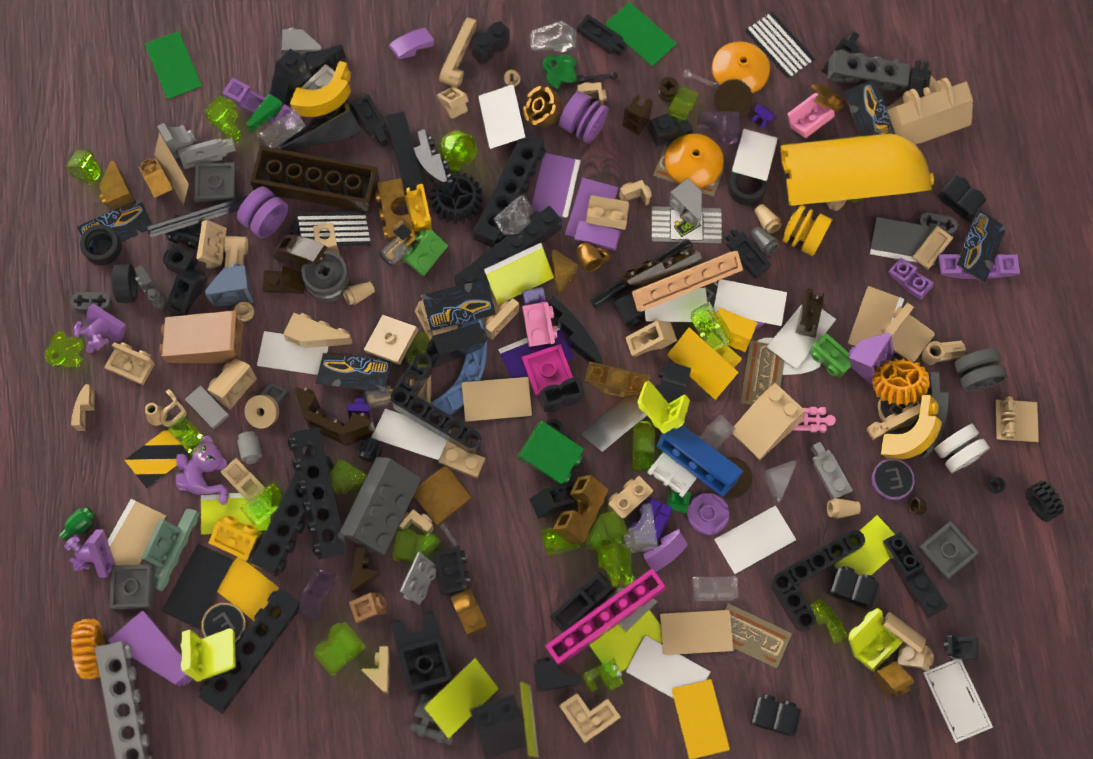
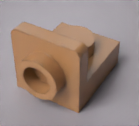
M369 593L349 602L356 623L387 613L386 600L381 593Z

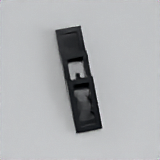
M405 112L385 116L405 192L407 188H410L411 191L417 190L416 187L419 184H423V187H425Z
M552 296L548 300V305L553 307L554 315L559 318L557 327L569 336L568 346L597 370H600L603 359L595 343L570 310Z

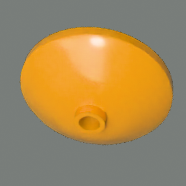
M733 42L723 46L716 53L712 64V72L719 86L727 80L737 79L745 82L750 87L752 93L760 90L767 82L770 74V64L765 53L757 46L747 42Z
M695 133L682 135L672 141L666 150V170L670 177L678 184H681L688 178L697 188L705 187L713 183L720 176L723 169V153L717 143L707 136Z

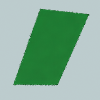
M630 2L605 23L608 28L622 36L623 41L651 66L655 65L677 45L672 38Z
M179 31L145 43L167 99L202 87Z

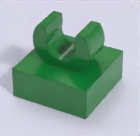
M670 488L667 505L673 508L672 512L687 514L691 492H686L682 498L679 496L680 493Z

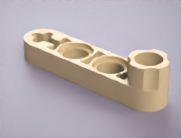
M469 17L466 18L441 70L440 82L456 88L460 86L464 71L458 70V67L475 33L477 20Z

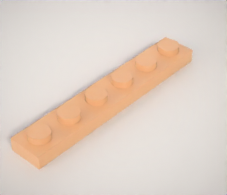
M738 251L729 252L632 291L637 311L642 312L742 271L743 268Z

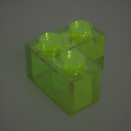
M339 622L330 629L331 634L328 635L330 640L327 642L324 640L315 648L316 652L313 653L331 676L335 675L366 648L361 639L346 622L342 624Z

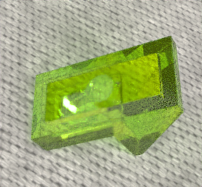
M553 528L541 530L543 544L548 555L580 548L579 543L569 544L553 531Z

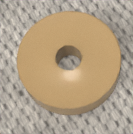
M260 394L250 398L246 403L245 417L252 426L260 429L267 428L277 421L279 406L271 396ZM260 408L264 410V415L260 413Z

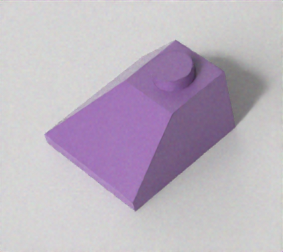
M885 333L861 340L849 352L848 358L851 368L871 385H873L872 378H874L876 367H881L880 363H886L894 355L892 334Z

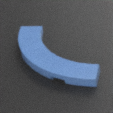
M482 319L461 323L462 327L479 323L481 329H484ZM487 340L482 349L466 355L463 368L455 384L442 396L432 401V405L449 415H453L464 405L462 382L481 380L487 359Z

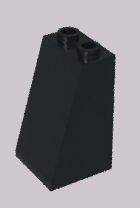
M514 694L470 709L485 759L527 746L526 735Z

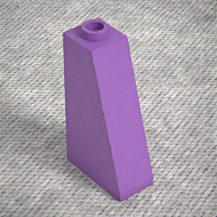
M141 611L108 640L110 644L126 640L127 645L130 644L134 659L179 687L182 684L185 686L193 680V678L182 671V654L144 611Z

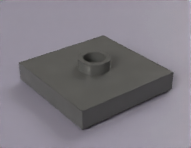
M235 162L195 163V203L227 202L236 199Z
M951 520L918 547L946 581L979 554Z
M155 565L112 566L109 609H152Z

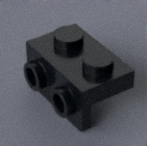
M457 545L453 549L434 552L442 595L466 591L467 584L471 583L469 572H464L463 563H467L465 550L460 551V546Z

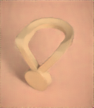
M168 389L165 392L174 402L162 410L159 419L164 426H173L182 420L187 413L177 401L178 398ZM177 404L181 412L170 421L164 420L165 414Z

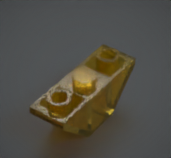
M589 361L585 382L603 393L620 397H640L643 385L649 381L650 375Z

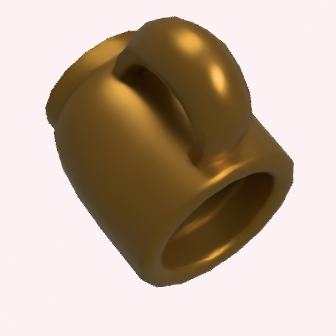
M588 242L582 243L576 249L578 261L585 272H593L611 259V254L608 250L602 247H594Z

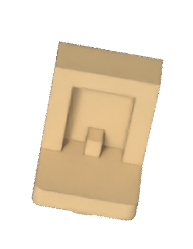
M586 82L578 85L577 92H583L591 97V100L597 99L601 103L600 107L604 101H607L606 90H602L601 82Z
M643 180L635 183H626L620 188L619 194L622 201L641 197L645 206L649 204L650 197L652 196L650 188L645 186Z
M412 510L410 513L406 512L399 525L400 530L405 532L413 523L428 536L434 530L431 524L433 521L424 513L420 515L415 510Z
M905 643L900 645L897 662L900 666L921 668L924 671H929L934 661V654L930 648L925 645L923 650L918 653Z

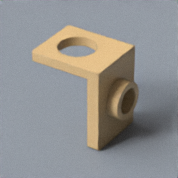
M333 223L313 226L315 241L326 245L327 251L340 255ZM327 229L331 235L328 239L324 240L319 237V232Z

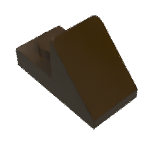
M282 266V271H264L263 292L304 294L305 283L302 278V272L286 266Z
M357 546L350 584L352 593H357L381 575L379 571L365 569V567L369 566L370 554H367L366 547Z

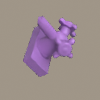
M92 304L88 307L85 321L89 326H81L82 322L78 321L73 329L75 337L79 338V334L86 335L88 338L86 351L92 353L95 349L98 351L106 343H109L108 339L102 338L103 335L108 336L117 343L121 342L124 339L126 324L95 304Z
M95 530L84 545L78 543L81 539L77 535L71 537L64 547L67 551L72 549L75 552L76 559L70 558L69 560L70 563H73L74 571L88 570L90 565L86 564V562H93L98 577L107 578L112 570V566L115 565V561L104 530Z

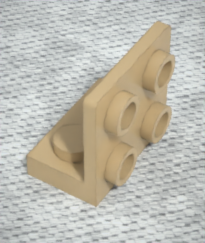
M489 286L496 315L481 319L486 336L493 340L519 312V303L512 298L510 301H505L498 305Z

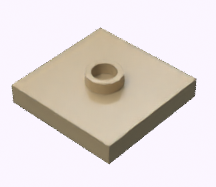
M382 315L364 351L400 365L419 329L416 326Z

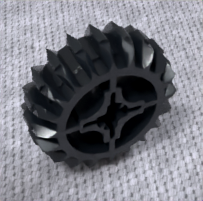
M456 171L455 175L452 176L454 185L451 186L453 190L452 195L444 193L436 186L431 187L432 193L429 195L431 200L430 206L434 208V214H439L440 220L446 217L447 223L452 219L455 225L458 222L457 220H461L463 224L465 223V218L472 220V214H478V209L482 208L481 202L483 201V196L481 195L482 188H478L479 182H474L473 176L467 178L465 172L462 176H459V172ZM460 187H463L468 191H463ZM456 192H458V199L455 204ZM442 202L451 205L453 209L446 207Z

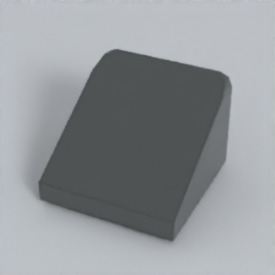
M270 383L261 394L274 398L280 409L289 391Z

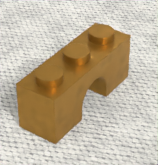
M401 178L377 183L379 190L375 191L377 203H382V208L379 209L381 221L385 220L386 226L383 227L385 239L389 238L390 245L400 240L393 232L394 225L402 218L411 225L409 214L399 216L393 213L396 207L406 204ZM408 235L407 239L403 242H407L412 236Z
M592 475L578 477L570 493L577 501L578 512L575 510L561 512L553 531L569 544L584 543L593 522L597 518V513L605 501L608 489Z

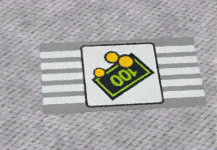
M652 206V241L681 242L689 239L692 243H722L721 208H701L700 223L695 228L684 220L683 215L678 210L676 211L672 207Z

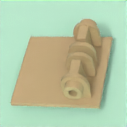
M1010 396L1005 397V400H995L997 440L1039 442L1037 402L1014 401L1013 397Z

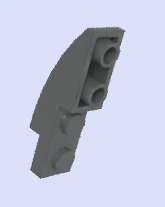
M930 372L928 375L930 384L926 395H931L937 401L938 413L935 416L942 421V425L935 441L921 453L922 458H926L938 443L948 413V392H940L939 372Z

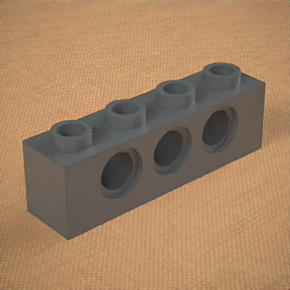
M838 50L829 58L827 80L859 86L876 79L880 90L901 93L908 87L910 64L903 63L900 60L890 61L885 60L883 57L874 58L861 53L852 54L845 50Z

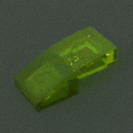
M681 86L668 109V113L686 121L700 93Z
M821 598L814 601L811 607L818 625L827 623L833 642L843 641L847 637V633L838 616Z

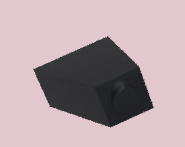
M291 48L276 61L270 94L279 99L283 106L284 104L288 106L291 103L296 87L301 88L310 80L305 60Z
M475 323L432 336L425 352L432 359L433 369L482 349L487 340L486 332L483 328L481 329L479 323Z

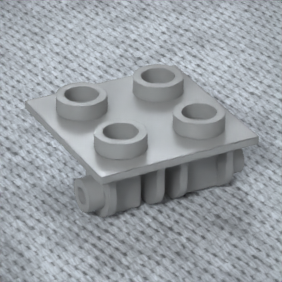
M420 552L417 553L400 590L404 594V599L412 600L418 605H421L422 600L425 599L427 589L434 579L437 565Z

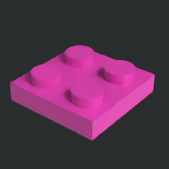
M561 344L522 357V362L535 397L540 395V391L544 387L553 384L560 385L563 381L573 378Z

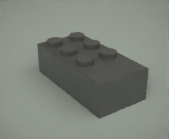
M376 457L339 534L361 547H366L370 552L385 555L421 478L392 459Z

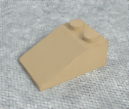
M774 383L756 400L730 430V433L758 460H761L804 420L805 410Z

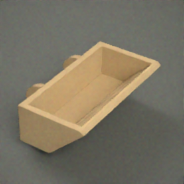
M943 78L936 81L935 93L931 94L929 87L924 88L925 96L919 98L915 89L905 92L903 95L904 104L887 110L895 135L905 137L917 145L970 126L972 124L973 99L967 82L951 86L949 80Z

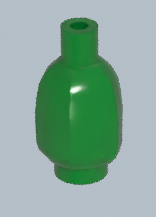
M87 506L84 509L76 510L67 519L65 529L59 534L60 538L65 541L71 535L75 536L84 532L92 524V518L95 517L94 512Z

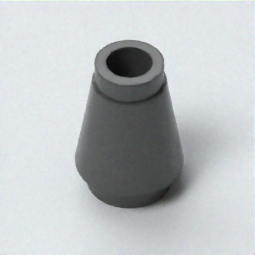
M759 226L752 230L750 235L763 254L772 255L779 248L778 239Z

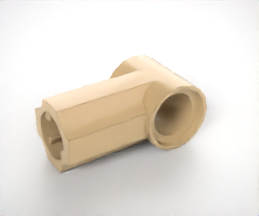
M225 237V268L233 264L244 265V257L248 252L247 237Z
M933 341L922 351L921 359L928 365H933L936 362L958 360L965 356V344L962 341L944 343ZM930 350L934 351L936 356H933Z

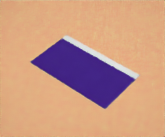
M556 326L557 338H554V344L548 343L529 347L528 339L525 338L498 349L510 377H528L522 362L523 356L561 344L566 360L574 359L563 332Z

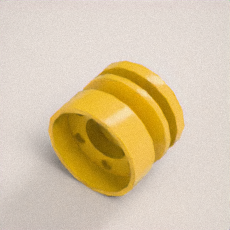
M802 204L791 216L785 228L782 242L787 244L792 236L795 239L791 246L795 247L799 241H802L801 251L813 257L833 219L820 214L816 220L811 219L813 209H810L807 216H805L803 213L806 206Z

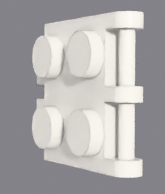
M664 452L648 471L649 475L653 474L657 480L663 481L665 486L669 485L673 491L680 493L679 496L682 498L697 479L696 476Z

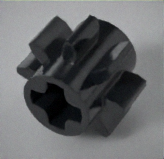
M367 436L364 441L358 440L355 448L359 452L358 457L362 460L373 462V459L380 457L382 453V447H379L380 442Z

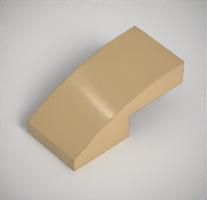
M90 384L84 385L73 409L71 426L76 431H85L86 411L94 410L95 390Z
M237 458L220 472L249 503L265 489Z

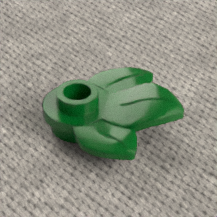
M561 55L559 57L547 56L543 61V69L547 73V82L555 89L559 88L561 82L576 83L577 76L573 67H575L577 61L568 55ZM550 62L554 63L556 67L551 66Z

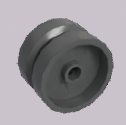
M327 250L324 252L325 257L320 263L303 265L302 278L310 296L317 301L325 303L334 302L342 298L343 290L350 284L347 266L342 257L335 252Z
M997 348L976 351L956 360L954 365L958 375H963L960 382L964 392L983 390L995 386L1008 378L1005 367L998 365L1002 359Z

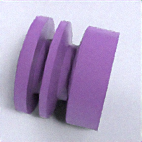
M578 91L567 103L560 117L559 127L569 133H573L577 129L576 137L579 139L583 137V141L589 144L601 131L609 108L605 105L600 107L601 103L598 101L590 106L591 97Z

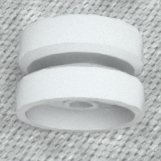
M973 423L962 428L934 448L940 458H946L954 454L945 464L951 474L972 464L990 449L984 439L970 443L979 434Z

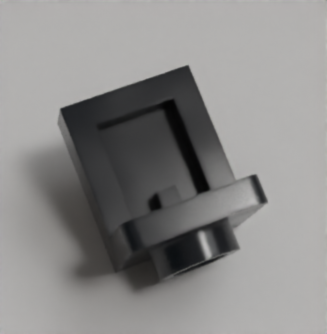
M948 635V640L944 641V652L952 660H978V638Z

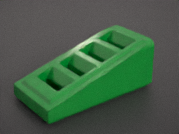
M271 94L267 95L248 120V132L252 134L276 116L283 107L282 102Z

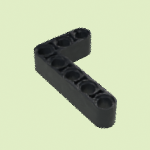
M427 354L417 355L391 393L393 408L467 453H477L482 446L479 432L417 396L433 371L431 357ZM425 362L428 364V367L425 369L418 367L420 363ZM411 379L417 381L414 386H409L406 383ZM399 396H403L406 398V400L402 403H398L395 401L396 398ZM415 407H422L424 409L419 414L413 412ZM434 417L442 419L439 424L431 423ZM451 428H458L460 430L456 435L449 433ZM470 438H474L478 441L477 444L473 446L468 445L466 442Z
M852 530L780 571L771 580L770 587L798 631L806 632L811 629L816 623V616L797 586L857 552L865 543V536L861 531ZM849 537L856 538L858 546H853L849 542ZM831 548H838L840 550V556H834L831 552ZM813 558L821 559L822 567L815 566ZM795 568H801L805 573L804 577H798L795 574ZM779 578L786 581V588H780L776 580ZM789 597L797 599V607L790 606L788 603ZM800 616H806L809 619L808 626L800 623Z

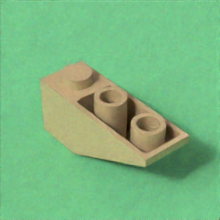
M293 313L283 333L286 341L303 348L348 345L352 343L348 331L342 328L334 329L324 321L316 322L311 320L312 318L304 313L300 315Z

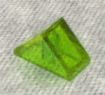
M184 416L167 429L188 453L199 445V441L203 437L199 430Z

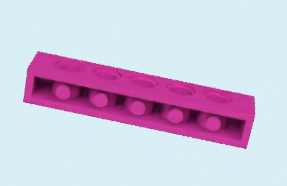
M652 568L545 646L556 663L562 665L667 588Z

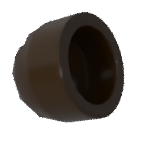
M912 498L908 506L910 513L916 515L924 514L927 511V503L921 498Z

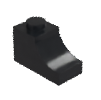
M667 113L650 120L649 133L657 147L673 141L682 135L690 134L693 131L685 113L676 116H670Z
M192 268L177 273L166 309L178 316L187 315L193 302L201 295L207 277Z
M574 482L544 488L529 500L537 517L553 515L566 507L577 504V501L570 495L575 485Z
M550 658L537 659V663L533 664L537 692L581 685L580 674L573 675L563 672L557 667L555 660L550 661Z

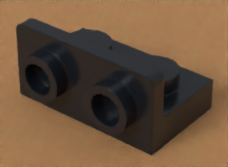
M202 222L165 233L170 242L176 244L181 242L197 250Z

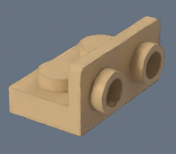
M591 195L586 223L625 230L629 202Z
M205 220L202 221L196 259L205 262L206 268L212 269L222 264L227 228Z

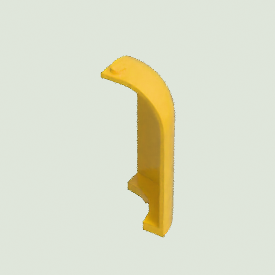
M879 134L780 145L782 166L785 174L789 173L790 179H786L790 206L932 190L931 185L934 184L933 173L929 172L926 159L921 150L912 141L899 135Z

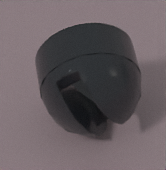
M993 477L988 481L987 486L990 492L999 494L1005 490L1006 483L1001 477ZM992 481L1001 487L1000 490L991 485Z

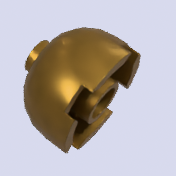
M539 86L533 89L527 96L529 97L527 105L523 106L525 119L539 127H548L555 124L563 110L561 98L550 88Z

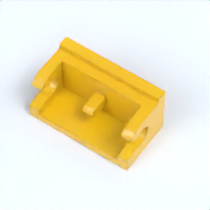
M423 184L417 185V190L411 191L410 188L406 189L405 201L413 233L432 229Z

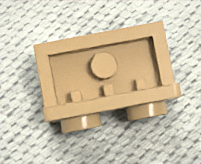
M113 342L112 347L114 351L104 368L143 386L155 365L150 358L151 355L141 350L136 352L126 343L121 342V344Z
M640 476L635 480L630 479L623 486V491L619 494L616 492L609 498L607 510L612 515L617 513L621 519H624L653 493V489Z

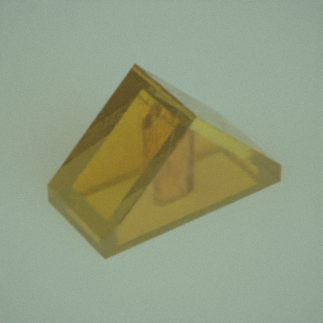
M552 250L551 260L557 295H561L578 274L579 265L557 250Z

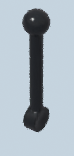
M611 72L610 74L587 77L579 75L577 82L584 83L586 80L604 78L616 79L617 73Z

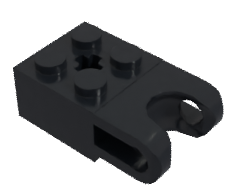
M433 611L424 612V627L418 633L407 632L402 621L399 619L391 621V629L409 696L445 687L452 681ZM425 663L426 666L430 667L428 670L420 669L421 664Z

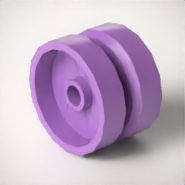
M262 186L251 192L243 201L237 212V221L245 228H250L251 232L259 239H264L273 234L284 221L288 212V205L282 199L275 197L274 193L268 188Z

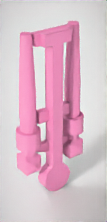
M825 407L803 408L805 410L804 420L802 421L804 425H798L793 430L825 433L827 426H833L836 419L833 415L820 418V415L826 414ZM808 414L816 415V418L808 417Z

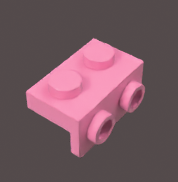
M814 93L788 113L790 128L805 138L835 117L834 110L814 102L819 96L817 93Z

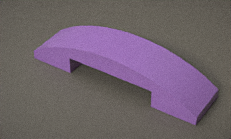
M233 77L222 93L230 101L252 115L265 99V97L250 90V86ZM284 104L280 112L271 118L268 123L292 131L301 116L294 114L292 108Z
M960 254L939 255L941 275L961 279H978L957 265ZM997 255L987 279L1019 275L1018 256Z

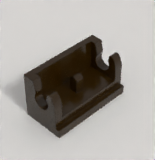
M639 95L634 97L629 106L626 105L622 124L624 128L637 135H640L650 120L653 101L648 98L644 105L639 106L637 104V101L640 99Z
M807 289L803 297L795 333L813 338L816 337L824 302L823 293L816 296L813 295V289Z

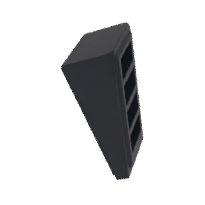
M342 44L305 56L311 77L325 64L330 67L345 58Z

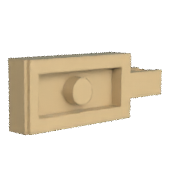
M921 403L916 406L911 404L902 410L903 413L897 416L892 414L884 419L885 422H875L869 426L867 432L872 440L919 418Z

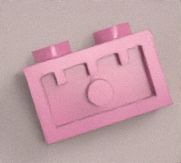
M548 302L522 306L529 347L548 343L554 344V338H557L556 326H552L551 318H554L553 307L549 306Z

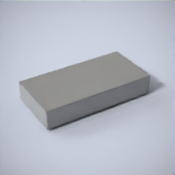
M201 385L185 399L213 430L229 417L228 413Z

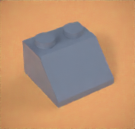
M233 264L228 268H223L205 290V294L213 309L234 306L239 302L254 303L252 283L245 265Z

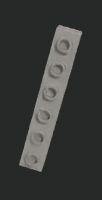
M125 640L95 647L116 759H131L129 751L132 748L138 751V759H152L151 755L148 756L147 751L149 737L147 733H144L142 725L145 724L144 713L139 710L138 702L141 701L140 691L138 688L135 689L134 684L136 670L134 666L131 667L130 658H132L130 644L127 645ZM115 659L119 660L122 664L119 672L115 671L112 667ZM119 681L126 685V691L123 694L119 693L116 689ZM122 704H127L130 707V714L128 716L121 713ZM127 726H131L134 729L135 734L133 738L126 736L125 728Z

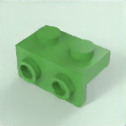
M432 230L420 231L415 236L416 241L412 246H408L403 251V257L400 259L402 263L410 265L420 276H424L448 247Z
M827 333L817 343H814L809 350L812 359L822 363L826 367L827 372L834 377L836 376L840 379L851 367L848 358L849 352Z

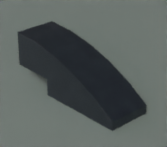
M598 572L549 617L562 632H565L600 603L615 587L602 572Z

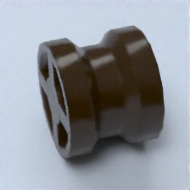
M665 77L659 83L658 96L666 102L674 100L677 96L678 82L674 78Z

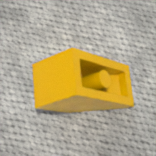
M719 307L713 324L726 345L746 352L757 322Z

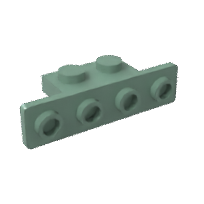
M186 509L178 527L165 520H159L141 559L158 567L154 577V589L163 591L164 587L169 583L171 572L179 562V556L182 549L188 543V537L192 528L197 524L198 511Z

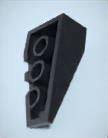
M348 98L333 112L326 114L321 119L314 118L311 120L307 129L300 128L281 141V150L290 151L357 136L362 130L361 123Z

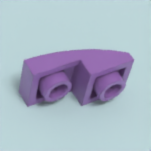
M421 28L399 37L391 42L389 47L398 59L415 56L418 49L432 47L435 40L426 28Z
M579 221L574 239L579 243L588 242L596 245V247L616 251L621 231Z
M900 258L888 271L896 282L919 300H922L933 287L932 281L919 274L917 267L903 258Z
M679 529L661 538L662 545L643 554L646 562L655 572L672 562L688 546Z

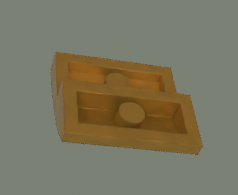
M447 465L418 486L413 495L436 525H441L455 511H459L473 498Z

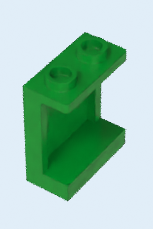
M541 421L534 428L516 459L522 463L527 462L554 480L555 485H560L569 481L572 476L570 471L573 466H577L582 460L583 456L581 453L584 449Z

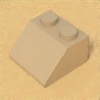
M236 358L223 367V372L218 378L215 377L209 383V388L207 389L212 397L229 410L257 380L251 366Z

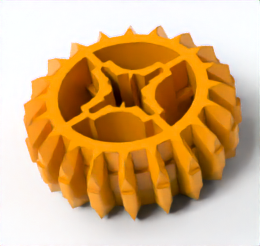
M895 358L894 361L887 360L886 363H880L881 367H876L874 378H872L873 391H875L877 397H881L882 401L888 400L889 405L892 403H896L897 406L899 404L907 406L908 403L915 405L916 401L922 400V395L927 394L930 384L928 372L925 371V367H921L920 363H913L912 359L905 361L904 358L902 360Z
M83 619L75 623L72 629L71 645L75 663L74 667L81 678L96 679V677H100L95 647L105 645L102 627L97 620Z

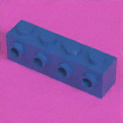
M683 425L678 429L673 428L664 434L662 433L656 446L722 497L732 489L743 473V470L736 464L732 463Z

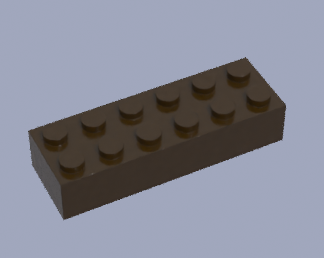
M259 146L250 183L253 191L263 186L273 192L275 196L371 213L379 181L378 168L374 166Z

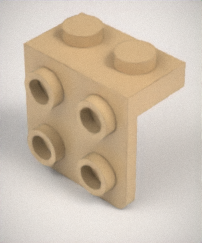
M907 302L903 308L898 307L892 315L895 318L893 322L890 323L888 321L881 329V332L883 334H892L894 352L906 361L912 359L914 363L934 337V332L910 315L914 307Z

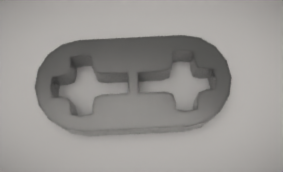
M927 212L921 215L918 220L919 225L927 226L925 220L928 219L930 227L939 226L951 236L957 229L956 220L948 216ZM945 224H949V230H946Z
M78 292L71 297L72 307L80 313H87L88 307L92 304L106 312L112 307L111 299L103 292ZM81 299H84L85 302H89L82 303L81 306L77 304V302H80ZM101 299H104L106 302L103 303L102 306H99L98 303H94L101 302Z

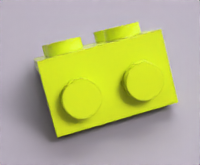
M650 381L644 383L638 399L640 410L648 415L653 425L659 428L663 434L673 428L678 429L683 425L690 399L684 394L668 403Z
M878 608L873 612H869L865 616L864 621L858 627H854L851 630L848 638L854 657L873 672L903 643V641L881 626L884 618L882 611Z
M232 629L224 630L203 639L191 630L182 632L181 668L185 674L195 681L204 680L235 667V632Z

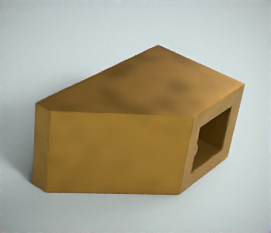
M152 158L147 159L138 166L154 198L172 190L156 158L153 160Z
M896 661L873 673L885 697L890 695L893 698L911 690L909 685L915 683L913 678Z

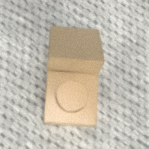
M451 87L437 94L439 101L451 119L468 111L465 104L469 101L467 95L459 89Z
M379 646V652L375 653V666H379V669L361 670L385 694H389L390 649L388 646Z

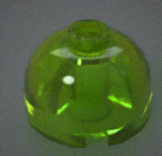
M453 130L441 139L438 153H440L443 160H447L451 170L459 171L461 170L460 166L465 162L468 166L475 158L478 151V146H476L477 140L463 130Z

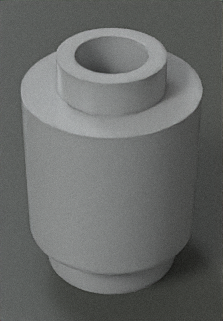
M253 431L239 434L237 443L241 461L247 464L257 463L259 458L262 457L258 436H255Z

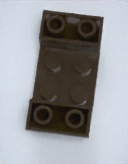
M303 387V389L295 388L303 417L309 429L319 427L321 435L345 446L356 443L358 440H364L366 436L372 437L375 427L373 421H371L372 418L364 413L358 415L353 412L348 424L344 427L345 424L341 421L326 419V416L319 412L320 405L314 395V391Z

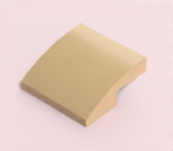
M888 612L881 626L913 650L920 653L925 646L926 639L891 612Z

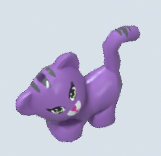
M207 435L201 438L199 445L193 449L192 460L189 461L184 454H177V467H179V470H184V473L176 475V487L179 490L189 491L196 495L218 492L220 493L219 503L225 505L229 498L228 489L222 484L208 486L202 475L203 472L208 473L214 470H222L228 466L227 461L222 457L218 447L213 444L210 436Z

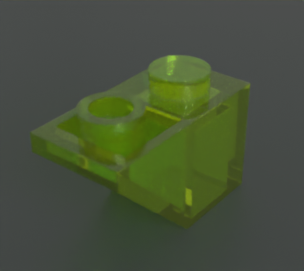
M76 150L65 166L71 176L92 185L94 180L98 179L101 173L100 165L89 150Z
M640 421L632 427V470H649L654 464L655 429L652 421Z
M272 481L242 505L240 509L253 525L258 526L275 512L284 494L276 483Z
M615 511L601 514L585 541V548L597 550L604 547L603 544L612 542V545L623 542L628 534L624 519H621Z
M403 529V532L397 531L392 557L396 561L413 563L418 552L426 557L439 548L441 544L440 538H437V535L432 533L418 535L416 531Z

